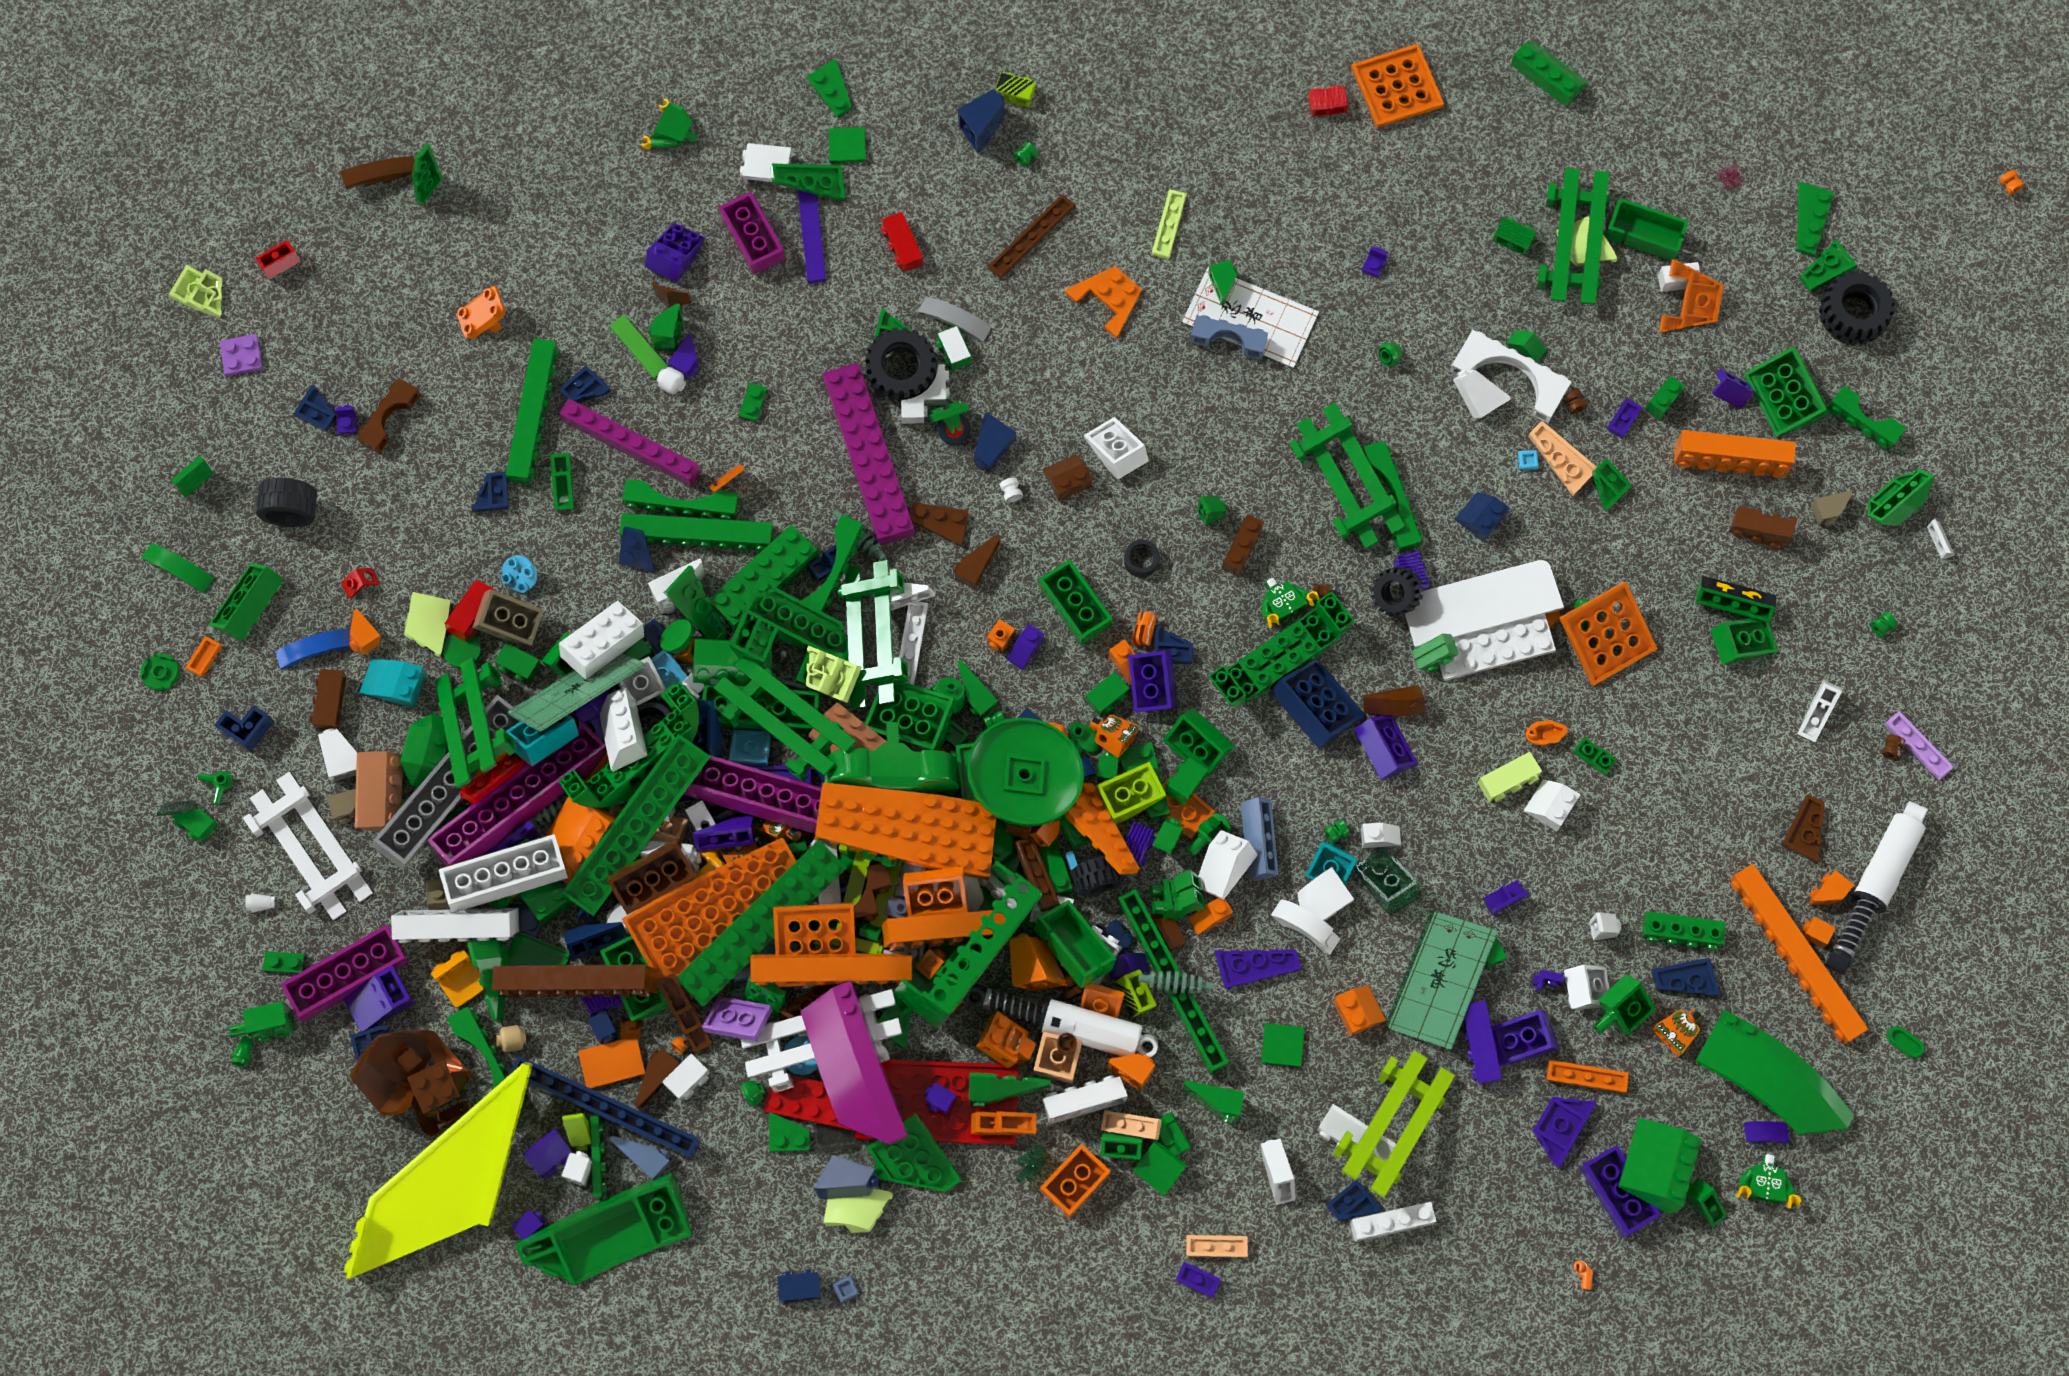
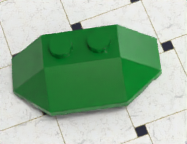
M1917 469L1915 472L1893 478L1868 500L1867 516L1882 525L1899 526L1925 503L1935 479L1934 475L1922 469Z
M430 714L409 725L400 764L413 788L417 789L445 756L448 744L442 716Z

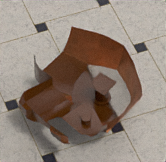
M408 1030L380 1034L366 1047L349 1074L355 1085L383 1116L402 1114L412 1106L421 1131L431 1137L441 1133L443 1126L465 1115L473 1108L472 1104L468 1105L467 1101L464 1100L442 1112H438L435 1109L424 1115L407 1077L420 1072L431 1058L435 1061V1064L442 1060L446 1061L459 1092L463 1090L469 1078L472 1077L471 1072L462 1065L435 1031Z

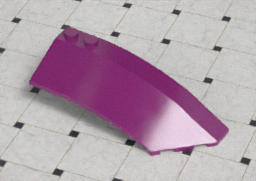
M851 981L833 987L800 1012L838 1123L871 1138L879 1139L888 1145L905 1139L908 1136L873 1041L857 990Z

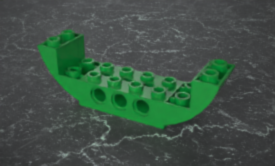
M1331 591L1318 600L1315 609L1229 668L1226 669L1223 665L1209 674L1208 677L1231 707L1242 706L1273 689L1283 677L1318 658L1347 632L1355 620Z
M681 681L666 693V696L677 709L669 713L666 718L643 735L647 756L612 772L610 763H608L606 767L593 775L587 782L572 769L558 781L572 802L591 808H604L623 802L628 803L678 733L693 743L699 724V709L697 701Z

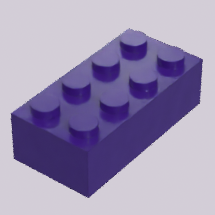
M1615 1145L1584 1163L1579 1169L1618 1232L1624 1238L1661 1216V1213L1657 1207L1619 1187L1626 1157L1619 1146Z

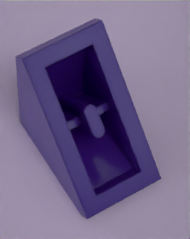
M1124 953L1117 956L1114 967L1109 972L1110 980L1119 979L1138 970H1141L1142 974L1149 973L1145 953Z

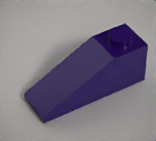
M753 816L732 818L693 832L696 851L755 844L756 837Z

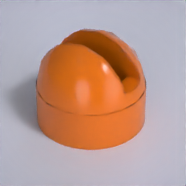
M677 1037L670 1043L672 1048L680 1055L688 1048V1042L685 1041L684 1037Z

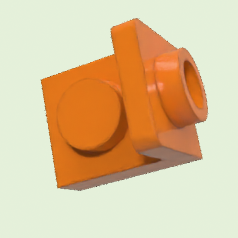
M931 948L915 968L931 980L948 959L946 958L947 954L940 948Z

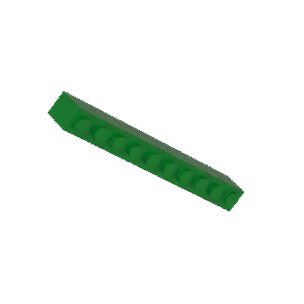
M1134 889L1118 897L1117 903L1156 976H1158L1159 971H1163V977H1166L1167 971H1171V978H1174L1175 971H1178L1179 979H1182L1179 968L1137 890ZM1170 986L1169 992L1165 991L1209 1075L1228 1067L1229 1061L1193 994L1189 993V988H1185V993H1181V987H1178L1176 994L1173 993V986Z

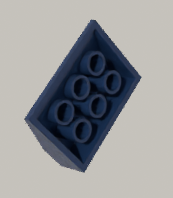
M1317 658L1280 679L1270 691L1319 750L1333 742L1366 716Z

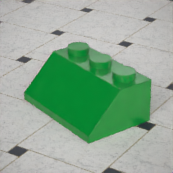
M1194 708L1184 712L1163 739L1185 762L1190 757L1208 769L1206 777L1235 747Z

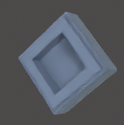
M851 1275L832 1284L841 1303L859 1295Z

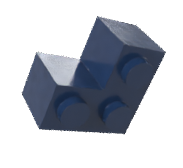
M253 705L242 720L226 710L214 726L220 733L251 752L274 721L268 714Z

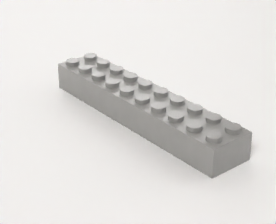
M498 695L485 708L491 740L496 738L495 732L500 728L507 731L520 722L509 716L516 709ZM471 725L462 735L466 756L477 750ZM449 752L373 840L372 847L402 870L405 869L427 843V839L438 830L464 799L460 796V790L466 785L459 789L456 788L454 776L451 772L452 765ZM479 769L475 770L470 774L471 781L473 780L474 776L476 775Z

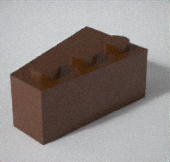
M1738 506L1728 532L1733 533V536L1737 538L1745 537L1751 539V542L1755 544H1765L1770 549L1778 551L1783 550L1792 538L1798 518L1792 517L1789 520L1780 518V514L1777 513L1769 516L1762 514V510Z

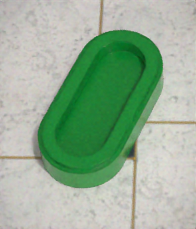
M1894 1026L1888 1030L1886 1038L1893 1047L1909 1058L1915 1059L1923 1055L1925 1047L1923 1042L1900 1026Z

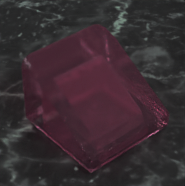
M1729 165L1715 172L1726 189L1742 182L1736 165Z

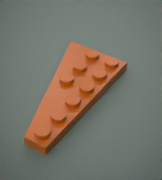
M1083 783L1077 801L1065 814V817L1084 837L1088 836L1093 841L1092 846L1095 849H1100L1106 855L1105 859L1120 875L1137 874L1139 866L1093 783Z

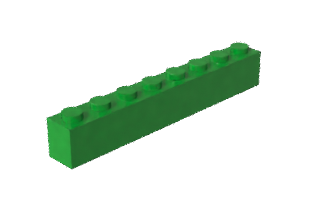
M533 338L505 474L508 482L531 484V479L535 478L536 468H534V464L539 459L538 444H542L543 440L541 429L546 425V416L544 414L545 410L549 409L550 404L548 394L552 393L553 390L551 379L552 376L556 375L555 359H559L560 349L555 341Z
M622 513L619 535L622 541L623 528L626 526L643 530L647 545H653L654 543H661L664 546L680 544L682 547L699 545V547L705 549L715 546L722 550H728L731 547L737 548L740 551L756 549V551L761 552L773 541L774 528L773 523Z

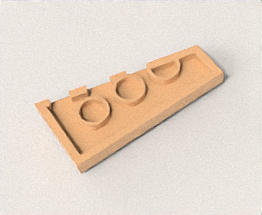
M1543 421L1530 432V439L1572 496H1574L1592 478V471L1596 466Z

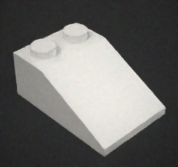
M1115 417L1084 435V438L1102 463L1117 479L1122 478L1149 461L1145 445Z
M701 559L648 583L661 614H670L676 610V606L663 592L689 565L695 570L694 573L698 580L703 578L705 571Z
M1220 830L1208 847L1198 875L1202 891L1220 899H1225L1258 856L1249 841Z

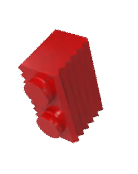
M1335 85L1327 89L1314 88L1309 91L1308 102L1311 117L1347 113L1348 102L1344 86Z
M288 240L272 247V249L262 253V255L259 254V257L256 256V260L268 280L301 262Z

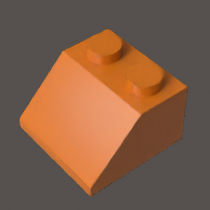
M1369 985L1351 989L1336 996L1333 1000L1350 1037L1386 1021Z
M1133 1054L1110 1059L1107 1069L1141 1091L1154 1072L1155 1064H1153L1154 1060L1145 1054L1143 1056Z

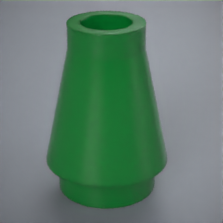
M241 1037L240 1042L230 1057L232 1059L231 1064L243 1068L247 1067L251 1058L252 1038Z

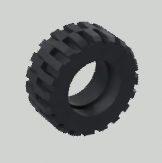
M1852 271L1851 274L1846 272L1841 277L1835 278L1820 301L1821 305L1819 306L1820 320L1822 323L1825 322L1824 328L1826 331L1830 330L1832 332L1831 336L1834 338L1839 337L1843 343L1849 341L1850 345H1856L1858 342L1861 345L1867 344L1868 341L1872 342L1878 336H1881L1895 313L1894 297L1891 298L1893 293L1890 288H1886L1887 284L1884 281H1879V277L1876 275L1870 276L1868 272L1860 274L1859 271ZM1857 297L1864 300L1871 308L1872 317L1858 319L1851 316L1844 309L1842 299Z
M895 327L890 332H887V330L881 332L882 335L880 337L876 336L873 339V344L869 345L865 358L867 378L871 382L872 388L877 390L882 397L887 396L888 400L891 401L899 399V402L924 393L931 386L936 372V355L931 343L927 342V338L924 335L920 336L918 331L913 329L911 332L906 327H903L902 330H897V327ZM894 350H907L917 357L918 370L912 377L905 380H897L885 373L883 367L884 359Z

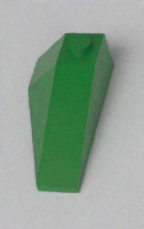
M426 144L415 157L412 170L415 198L420 206L443 180L429 144Z
M497 939L468 942L474 968L478 967L481 974L480 979H478L480 986L482 985L483 989L487 991L485 1000L492 1020L497 1023H503L505 996L499 995V992L492 990L493 966H508L507 945Z

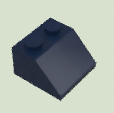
M1477 492L1454 520L1485 542L1507 516L1510 507L1495 496Z

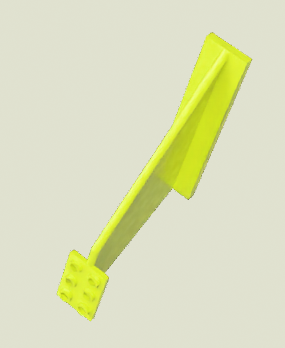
M522 1063L369 1198L365 1216L357 1221L355 1232L358 1234L350 1246L349 1252L352 1253V1257L349 1261L347 1260L344 1273H347L346 1279H351L477 1224L489 1226L492 1223L533 1064Z

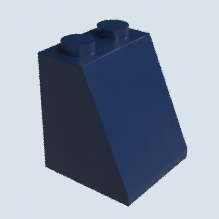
M995 89L958 109V127L977 153L981 152L1004 120L1005 99Z

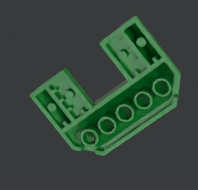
M776 587L750 596L729 644V647L739 659L746 656L760 664L765 662L775 637L807 653L795 680L796 683L804 687L806 686L808 674V646L843 660H847L849 655L848 641L843 631L845 629L842 622ZM806 686L808 688L807 691L819 692ZM820 692L821 697L831 698V696Z

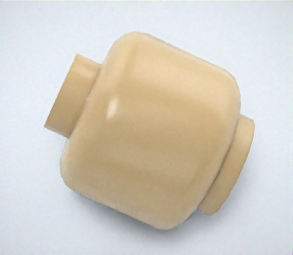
M518 1025L501 1028L500 1035H496L497 1047H502L505 1053L522 1050L523 1045H526L525 1030L521 1029Z

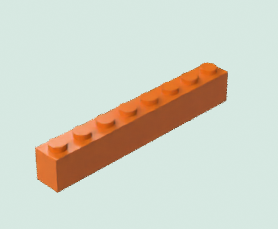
M911 953L751 955V982H755V985H767V982H775L776 985H786L787 982L805 985L807 981H815V984L819 985L827 984V981H836V984H843L848 981H856V984H867L868 981H876V984H886L888 981H896V983L900 984L903 979L907 981L912 980Z

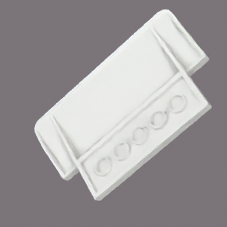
M1538 560L1425 590L1420 593L1423 595V598L1419 600V606L1405 614L1415 648L1442 633L1453 636L1459 655L1453 658V662L1439 665L1443 680L1446 681L1555 652L1556 649L1545 614L1563 610L1564 606L1549 563L1544 560Z

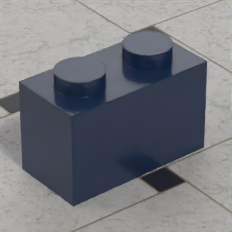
M814 1269L802 1270V1274H794V1271L782 1272V1276H777L780 1303L821 1299L820 1277L818 1272H814Z

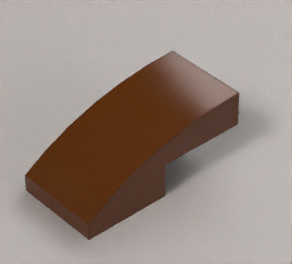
M1162 914L1150 915L1169 952L1186 945V940L1174 919H1163Z

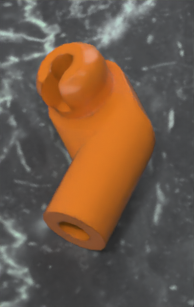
M1576 1261L1573 1267L1582 1278L1581 1289L1592 1290V1269L1584 1261Z

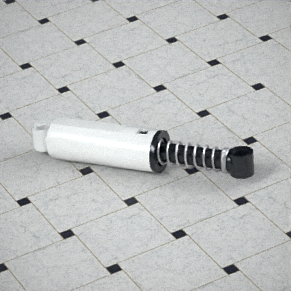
M1909 801L1903 814L1898 813L1894 815L1869 866L1865 869L1860 879L1861 881L1852 895V899L1858 906L1854 907L1855 913L1850 914L1851 919L1847 921L1848 926L1843 928L1845 933L1840 934L1841 939L1837 940V945L1834 946L1825 967L1844 975L1852 958H1854V949L1859 948L1857 945L1858 941H1862L1861 935H1865L1864 929L1869 928L1867 924L1872 921L1871 916L1875 915V912L1884 913L1890 899L1894 895L1899 881L1926 828L1922 822L1928 811L1927 808Z
M974 984L965 996L966 1003L971 1007L982 1006L983 1009L988 1008V1010L992 1008L995 1009V1012L1003 1011V1015L1009 1013L1011 1017L1016 1015L1018 1019L1026 1018L1027 1022L1029 1020H1033L1034 1024L1040 1022L1038 1027L1039 1033L1047 1032L1059 1036L1063 1033H1071L1077 1040L1082 1041L1084 1046L1118 1056L1133 1055L1137 1051L1142 1056L1145 1054L1152 1057L1158 1049L1157 1038L1152 1034L1142 1035V1026L1050 998H1047L1045 1004L1038 1006L1037 1002L1032 1004L1030 1000L1025 1002L1022 1001V998L1019 1000L1014 999V995L1011 998L1007 997L1006 993L1004 995L999 994V991L994 993L992 989L988 988L987 990L980 984ZM971 992H979L981 998L978 1000L973 999ZM1149 1041L1153 1044V1048L1147 1050L1142 1044Z

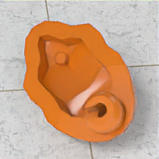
M1553 720L1538 721L1527 729L1526 738L1531 744L1537 746L1556 744L1567 734L1568 728Z

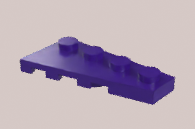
M1296 950L1214 951L1224 989L1301 970Z

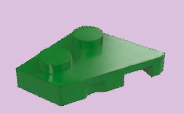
M894 996L896 1005L887 1007L877 1021V1024L898 1018L902 1034L890 1037L889 1039L906 1049L912 1009Z
M769 1113V1152L810 1151L809 1129L774 1113Z

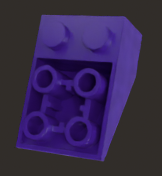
M673 223L647 250L645 267L677 282L685 274L706 237Z
M393 965L372 976L343 999L360 1032L371 1029L415 1004Z

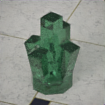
M1035 1144L1030 1151L1021 1156L1017 1161L1018 1165L1021 1167L1025 1164L1027 1165L1016 1177V1181L1022 1184L1027 1178V1181L1032 1182L1050 1160L1051 1156L1048 1152Z

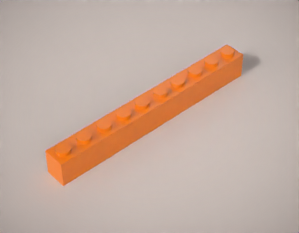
M1751 864L1735 874L1730 879L1731 887L1736 893H1740L1744 906L1747 909H1751L1755 922L1764 928L1766 938L1770 942L1773 941L1777 947L1778 955L1787 961L1789 971L1793 975L1796 974L1800 980V987L1811 996L1810 1000L1813 1006L1819 1008L1823 1013L1822 1018L1827 1025H1831L1834 1029L1836 1039L1839 1042L1842 1041L1845 1045L1867 1031L1868 1028L1755 865Z

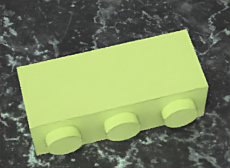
M1528 752L1481 777L1478 785L1489 802L1493 800L1498 802L1506 797V793L1510 791L1515 793L1523 788L1521 785L1527 782L1530 785L1539 780L1538 776L1542 770L1531 752Z

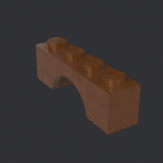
M398 378L396 383L394 382L390 386L387 396L383 397L379 402L377 410L369 416L366 426L360 429L357 437L360 444L380 455L390 440L385 432L387 418L395 411L402 409L411 410L421 396L418 388Z

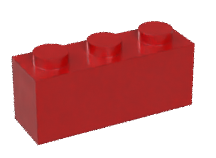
M903 212L883 218V226L880 229L883 236H887L889 240L887 245L890 252L895 253L894 261L897 268L901 267L902 271L906 272L922 266L923 256Z
M476 579L446 620V632L465 642L469 637H473L477 629L472 627L484 592L490 589L496 591V589Z

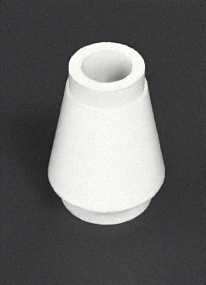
M253 893L246 895V911L253 913L275 908V896Z

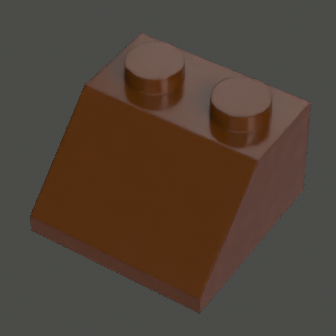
M1076 454L1042 469L1058 502L1092 487V477L1085 463Z

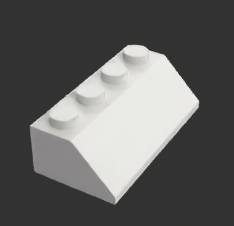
M625 687L607 695L600 712V719L610 768L614 772L647 756L636 700Z
M1115 1075L1103 1078L1104 1081L1099 1083L1090 1081L1085 1083L1084 1087L1078 1089L1076 1086L1065 1089V1092L1061 1094L1052 1092L1045 1095L1046 1098H1043V1105L1049 1125L1126 1103L1127 1093L1120 1076L1116 1078Z
M1333 1104L1317 1131L1320 1132V1137L1327 1141L1331 1139L1337 1145L1345 1132L1349 1131L1353 1134L1351 1140L1358 1144L1368 1126ZM1382 1135L1372 1153L1387 1161L1396 1144Z

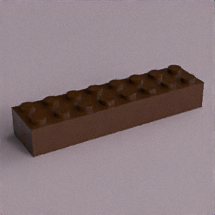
M647 965L493 966L492 990L499 992V995L507 996V998H519V995L527 998H537V995H543L546 998H556V995H563L566 998H574L575 995H582V997L592 998L594 995H601L600 997H613V995L632 997V994L639 997H651V994H658L659 970Z

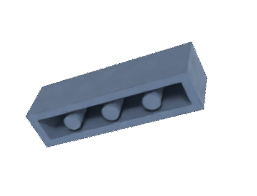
M1257 797L1241 802L1244 840L1249 841L1258 854L1247 869L1248 878L1264 880L1278 876L1271 800Z

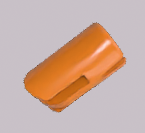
M1143 611L1138 614L1132 645L1135 647H1150L1157 616L1147 611L1142 615Z

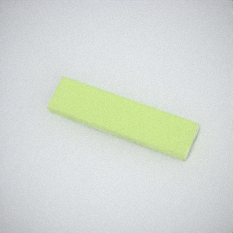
M1169 189L1152 256L1170 259L1187 193Z

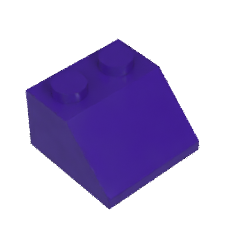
M554 1129L522 1155L543 1179L544 1177L549 1178L554 1175L557 1167L561 1164L563 1166L566 1165L569 1154L575 1153L560 1133Z

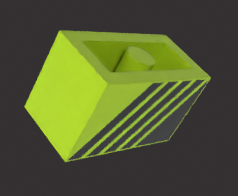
M1001 72L995 90L998 94H1002L1005 102L1029 108L1035 92V81L1027 77L1015 76L1012 73Z
M1141 970L1127 974L1115 982L1118 990L1125 993L1123 1002L1131 1018L1156 1007L1147 983L1139 982V974H1142Z

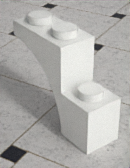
M938 364L936 377L924 393L911 399L901 400L902 424L924 423V417H928V406L946 405V399H950L949 388H946V382H949V371H945V364Z

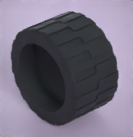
M292 478L266 479L259 484L256 515L262 521L276 526L292 528L308 526L314 522L317 489L307 482Z

